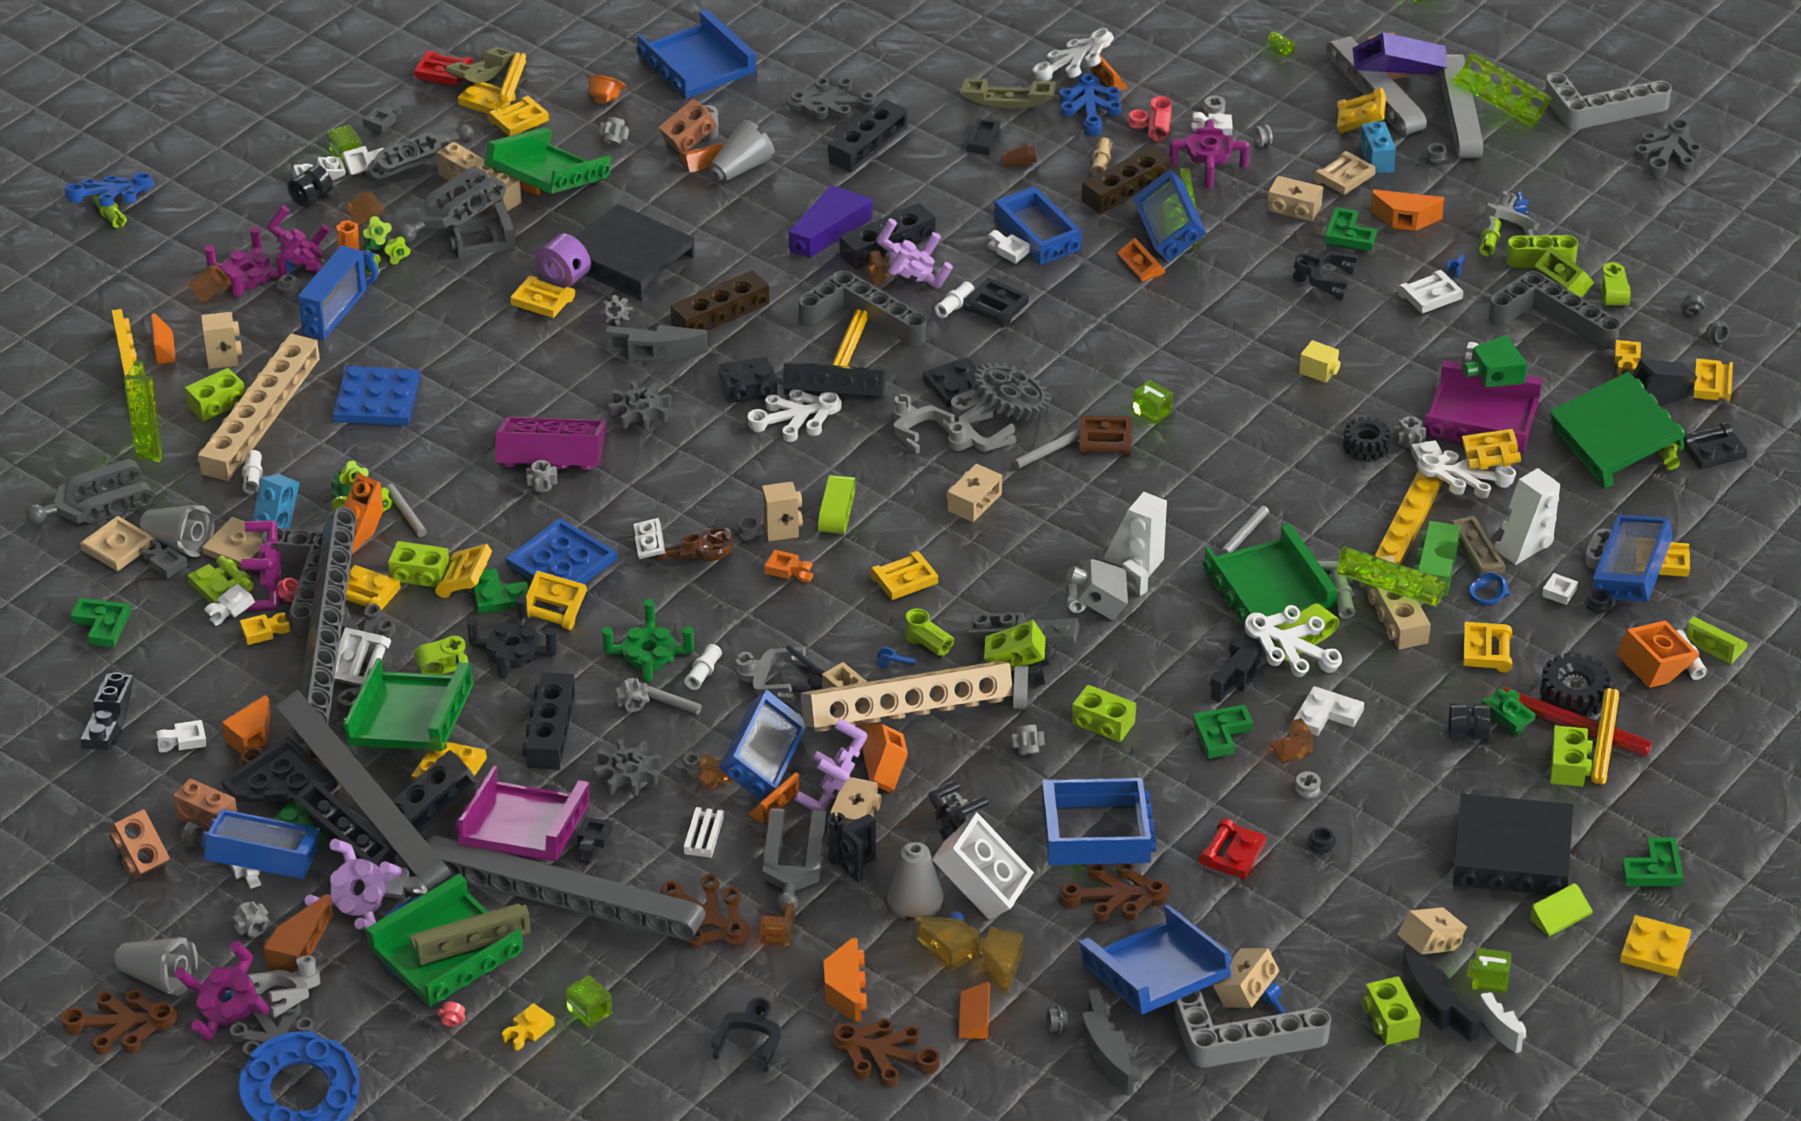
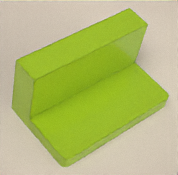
M1693 617L1688 622L1686 636L1691 645L1729 664H1732L1747 649V642L1696 617Z

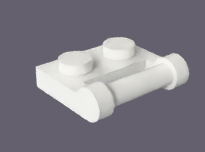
M1441 270L1433 272L1429 277L1410 284L1403 283L1397 287L1399 296L1402 299L1406 298L1422 314L1463 298V290Z
M345 628L339 644L334 681L358 687L363 685L367 678L368 670L372 668L376 658H381L382 660L385 649L389 648L391 640L382 635ZM373 644L375 648L364 677L359 676L369 646Z

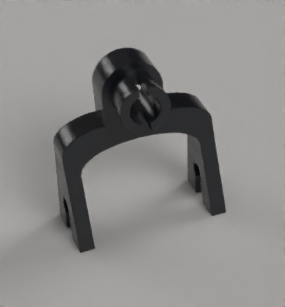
M1327 250L1319 252L1316 257L1305 253L1298 254L1293 264L1295 269L1293 278L1297 281H1306L1309 275L1311 286L1343 300L1345 292L1339 289L1345 290L1348 281L1323 278L1320 276V269L1326 263H1330L1353 275L1355 265L1350 263L1356 264L1358 255Z
M757 997L752 999L748 1003L745 1013L733 1012L725 1015L711 1042V1046L714 1049L712 1052L713 1058L719 1059L729 1030L734 1028L751 1029L770 1037L761 1055L762 1061H764L762 1065L763 1071L769 1072L781 1038V1031L779 1025L770 1020L772 1014L771 1004L766 998Z

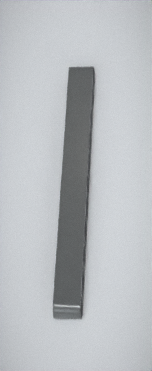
M343 506L338 507L323 529L300 687L301 694L327 725L329 722L356 527L354 512ZM295 731V734H296L297 738H298L299 740H301L302 742H304V740H303V739L299 736V734Z
M298 689L294 690L276 705V708L429 891L452 874L444 862Z
M431 835L426 839L429 846L451 871L452 874L447 877L450 879L461 874L467 880V883L682 940H691L706 917L705 910L697 903L498 851L458 845L459 841Z

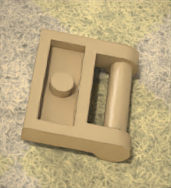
M1345 151L1338 156L1337 160L1325 168L1314 171L1312 178L1315 183H1324L1345 195L1375 175L1376 167Z

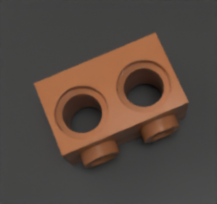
M693 98L658 128L666 143L681 154L692 148L715 129L717 125L710 111Z
M191 778L173 795L177 819L185 823L195 821L203 826L207 832L209 831L212 818L216 819L221 809L237 812L234 797Z
M144 809L114 823L109 828V839L115 849L119 848L123 856L122 864L128 874L132 873L134 879L164 865L170 860ZM125 827H131L136 831L137 836L135 839L128 838L125 835ZM138 852H145L149 856L150 861L148 864L139 861Z

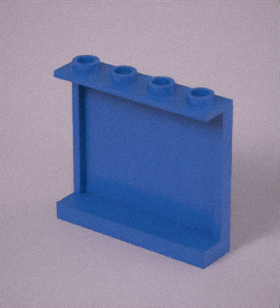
M708 9L700 11V24L650 43L641 34L637 35L638 45L636 50L639 57L643 58L652 69H655L685 99L756 72V53Z
M1168 904L1164 905L1166 921L1101 948L1089 937L1079 941L1083 966L1141 1015L1231 977L1230 964L1232 959L1229 951L1216 943L1211 936L1206 935L1197 925L1192 924L1180 912H1177Z

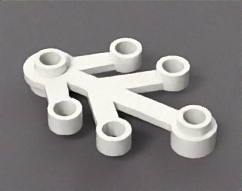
M1106 28L1098 29L1092 33L1091 38L1069 41L1066 44L1068 48L1066 50L1051 51L1047 55L1049 62H1041L1034 66L1033 72L1036 79L1039 81H1049L1054 71L1068 63L1070 65L1065 70L1069 78H1074L1081 74L1079 65L1084 57L1088 66H1096L1101 62L1099 53L1103 48L1108 47L1113 40L1112 33Z
M793 389L789 393V400L782 399L777 395H769L766 397V408L769 411H777L780 408L785 409V411L767 414V412L761 409L752 410L748 413V426L754 432H762L768 424L792 419L789 425L783 428V439L792 442L797 440L798 429L807 416L816 413L815 417L806 423V430L809 435L817 436L822 432L823 421L828 415L838 412L842 407V402L834 392H824L818 397L805 393L802 390Z
M1450 450L1445 451L1439 457L1432 454H1424L1417 462V468L1423 475L1428 477L1436 475L1450 484L1449 490L1452 493L1463 494L1467 483L1475 488L1474 494L1480 498H1487L1489 496L1491 486L1476 478L1495 480L1496 485L1507 488L1513 483L1516 471L1510 466L1503 467L1498 465L1495 472L1479 470V468L1469 469L1468 459L1457 463L1459 455Z
M1289 605L1283 612L1268 617L1261 613H1252L1245 620L1246 633L1253 639H1259L1267 654L1266 659L1268 663L1278 666L1286 655L1291 665V672L1297 677H1303L1307 673L1309 664L1298 656L1295 649L1318 659L1319 667L1328 673L1335 672L1342 663V657L1338 650H1323L1299 638L1309 634L1318 635L1324 628V621L1320 617L1314 616L1306 624L1283 631L1274 627L1285 622L1288 624L1295 623L1300 616V611L1296 606ZM1288 612H1291L1294 617L1289 616ZM1312 623L1316 624L1318 628H1315ZM1271 638L1279 641L1282 649L1275 647ZM1272 654H1276L1279 659H1275ZM1297 665L1301 666L1303 670H1299Z

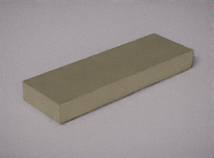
M1475 516L1450 521V524L1461 526L1459 544L1478 575H1484L1488 572L1497 574L1505 572L1504 562Z

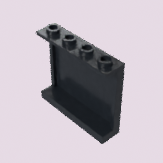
M620 204L615 205L576 237L585 247L590 257L591 267L586 276L641 301L648 296L647 284L681 255L684 254L691 258L695 257L694 237ZM576 258L572 262L575 270L579 266V261Z
M1461 794L1453 886L1553 895L1568 887L1573 804Z

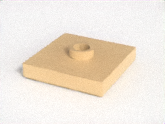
M117 516L80 543L82 551L119 571L142 554V547L146 549L151 548L152 541L155 538Z
M231 517L202 547L203 554L215 559L219 556H225L227 559H232L237 564V567L241 568V559L260 557V544H262L263 532H245V521Z

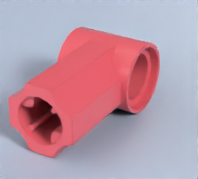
M1164 96L1154 97L1151 101L1148 136L1156 142H1162L1169 135L1172 101Z

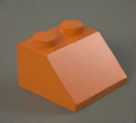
M1665 620L1627 629L1616 655L1644 684L1651 688L1670 683L1698 658L1699 653Z

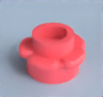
M1133 110L1130 112L1127 123L1134 130H1143L1149 126L1150 119L1146 111Z
M285 578L279 581L277 584L279 586V597L283 601L292 603L299 582L294 578Z
M444 1002L441 1009L437 1011L441 1023L449 1027L458 1026V1023H463L466 1018L464 1015L465 1008L455 1002Z

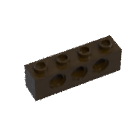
M1152 145L1083 181L1081 201L1099 214H1102L1133 198L1166 171L1171 170L1172 158Z
M751 270L671 304V324L674 327L710 330L768 305L769 285L757 273Z

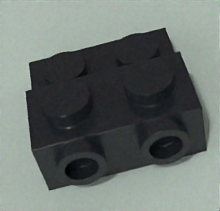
M768 357L719 364V374L728 403L777 395V379L772 365L769 364Z

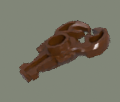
M716 527L707 530L703 534L685 536L680 540L681 543L671 547H664L665 553L656 555L658 561L671 557L713 562L731 553L733 537L730 529Z

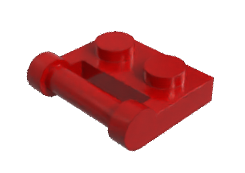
M427 50L414 70V78L458 86L462 78L447 73L446 67L457 62L472 65V59L468 57L460 59L436 54L435 51Z
M1222 818L1217 825V832L1207 849L1202 850L1199 855V862L1206 867L1245 880L1266 844L1267 835L1235 825L1231 819ZM1226 837L1233 838L1223 858L1217 856L1216 854Z

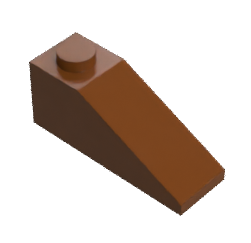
M325 894L278 926L271 938L266 939L263 946V955L266 956L267 968L285 970L291 973L298 971L296 960L302 956H311L333 917L331 895Z

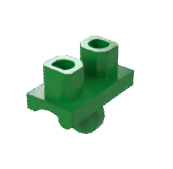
M1500 688L1491 697L1483 698L1481 705H1489L1490 720L1498 723L1502 721L1507 725V732L1513 737H1517L1525 732L1526 725L1535 720L1536 714L1519 702L1520 694L1515 690L1506 692Z

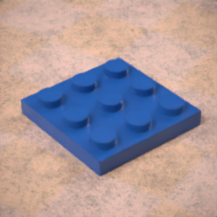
M346 366L333 413L334 422L409 426L421 378L420 370Z
M559 518L507 556L506 566L533 581L536 572L540 571L585 584L617 560V551Z

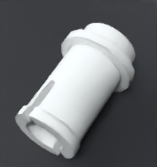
M1069 583L1067 607L1074 613H1080L1087 605L1080 602L1077 598V584L1073 583L1072 586Z

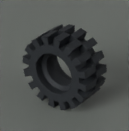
M1358 417V421L1352 419L1351 423L1348 422L1346 424L1343 440V449H1345L1346 454L1350 453L1351 458L1357 456L1358 461L1366 458V462H1371V458L1377 461L1379 456L1383 458L1385 453H1388L1390 429L1386 427V423H1380V419L1376 418L1372 421V417H1367V420H1364L1363 417Z

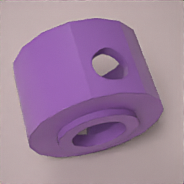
M565 233L555 236L541 247L535 255L536 266L541 276L547 283L562 288L571 287L585 276L591 267L590 257L585 247L578 239ZM575 258L579 261V266L576 270L572 264Z

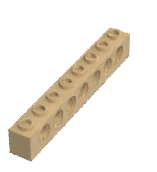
M290 334L280 344L278 351L269 359L263 371L258 373L256 380L246 389L244 396L234 405L228 417L224 418L216 433L211 435L207 445L199 451L198 463H200L201 475L230 481L244 462L246 453L249 452L250 454V451L253 450L320 360L317 340Z
M996 661L802 692L800 694L804 726L813 727L814 731H827L831 729L830 725L837 723L839 718L855 726V721L864 720V723L880 722V717L889 716V719L905 718V713L914 712V715L929 714L930 709L938 708L939 711L954 710L957 704H963V707L978 706L981 700H987L988 703L1003 702V697L1013 695L1010 663ZM983 679V680H984V687H983V689L980 691V689H979V683H980V681ZM959 683L960 690L956 695L954 689L956 684ZM934 687L935 696L931 699L930 690ZM908 691H910L911 698L909 702L906 703L905 695ZM885 695L886 703L881 707L880 699ZM860 698L861 707L856 711L855 703ZM835 703L836 711L831 715L830 707Z

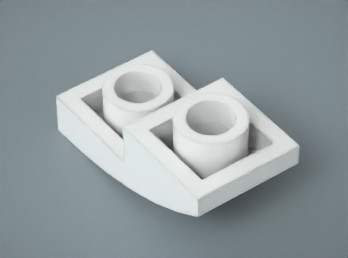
M333 156L318 157L317 165L327 170L332 180L345 175L346 170L341 158ZM293 165V177L295 178L303 174L304 171L314 165Z
M659 518L634 524L639 559L665 553Z
M1492 992L1481 994L1478 1015L1481 1017L1484 1025L1507 1048L1515 1053L1521 1052L1523 1039L1526 1038L1524 1024L1518 1021L1514 1011L1504 1013L1501 1003L1496 1002Z

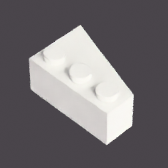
M1538 468L1519 479L1509 505L1512 513L1509 521H1504L1501 527L1505 532L1501 542H1496L1494 546L1498 553L1513 564L1517 565L1553 543L1560 484Z
M1143 492L1128 509L1103 560L1122 567L1124 562L1131 559L1148 571L1149 578L1164 560L1167 501Z

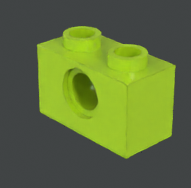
M1551 247L1535 264V267L1541 274L1580 297H1583L1594 284L1593 280L1583 269Z

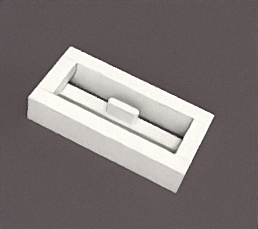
M700 807L695 808L684 844V854L712 858L724 819L723 810H718L716 814L712 813V809L702 812ZM700 820H703L700 833L696 842L695 848H693L692 846L694 843V839L697 833ZM714 821L707 847L702 849L709 823Z

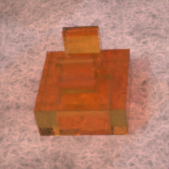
M870 251L868 272L874 285H883L884 276H893L889 274L888 268H886L890 266L888 263L889 256L882 258L880 251Z
M705 753L699 761L704 770L699 777L700 780L704 781L703 786L712 791L716 788L719 781L728 786L732 778L718 768L721 761Z

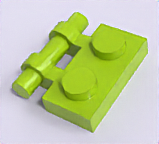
M219 556L216 560L220 567L214 569L208 564L187 575L188 583L210 604H219L217 599L236 584H239L246 591H251L254 588V583L250 580V576L245 571H240L237 568V564L225 556ZM229 576H231V577L233 578V579L230 580V581H227V580L225 579V578H227V577H229Z

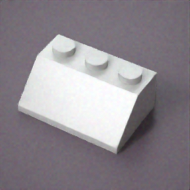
M977 812L943 842L932 859L989 920L1011 909L1034 873Z

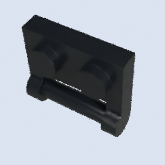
M987 278L967 296L963 307L966 310H975L998 320V323L1003 326H1008L1011 319L1029 303V295L991 278ZM981 300V301H983V302H986V303H988V304H990V305H992V306H995V307H997V308H999V309H1002L1003 311H999V310H997V309H995V308H992V307H990V306H988V305H986V304H983V303H981V302H979V301Z
M1729 422L1720 423L1718 427L1695 433L1685 432V437L1683 438L1684 448L1701 470L1747 458L1748 450L1734 434ZM1720 436L1722 437L1721 439L1705 442L1698 445L1696 444L1697 442L1705 441L1708 439Z

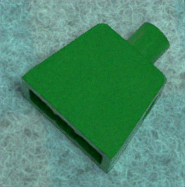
M1508 335L1475 346L1472 351L1471 362L1462 364L1464 376L1466 378L1478 376L1485 387L1525 383L1527 363Z

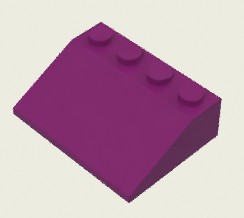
M506 416L496 432V462L503 463V466L507 467L518 466V463H526L528 467H531L535 461L545 460L558 469L569 468V465H578L579 469L584 470L594 469V466H598L601 461L607 420Z

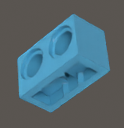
M1385 121L1362 124L1360 148L1366 162L1376 167L1375 174L1394 172L1396 148Z
M280 474L261 478L252 521L273 520L277 523V528L290 529L300 482Z

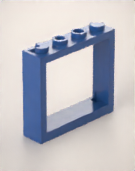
M1143 778L1042 780V806L1048 865L1151 863V852H1156V836L1154 835L1151 804H1149V790H1144ZM1134 806L1138 836L1060 838L1057 808Z

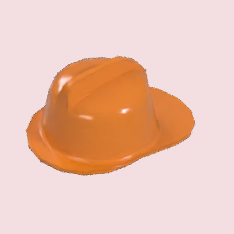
M583 73V75L589 77L588 91L595 103L615 102L622 89L626 88L623 82L614 78Z

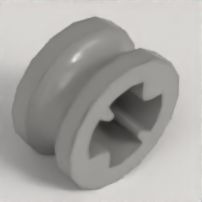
M1217 95L1207 97L1204 107L1205 114H1224V98Z
M1263 125V128L1260 126L1255 127L1254 137L1258 147H1263L1264 144L1272 145L1273 136L1270 126Z
M1307 771L1298 774L1295 785L1297 795L1305 799L1318 796L1321 784L1320 777L1316 773Z

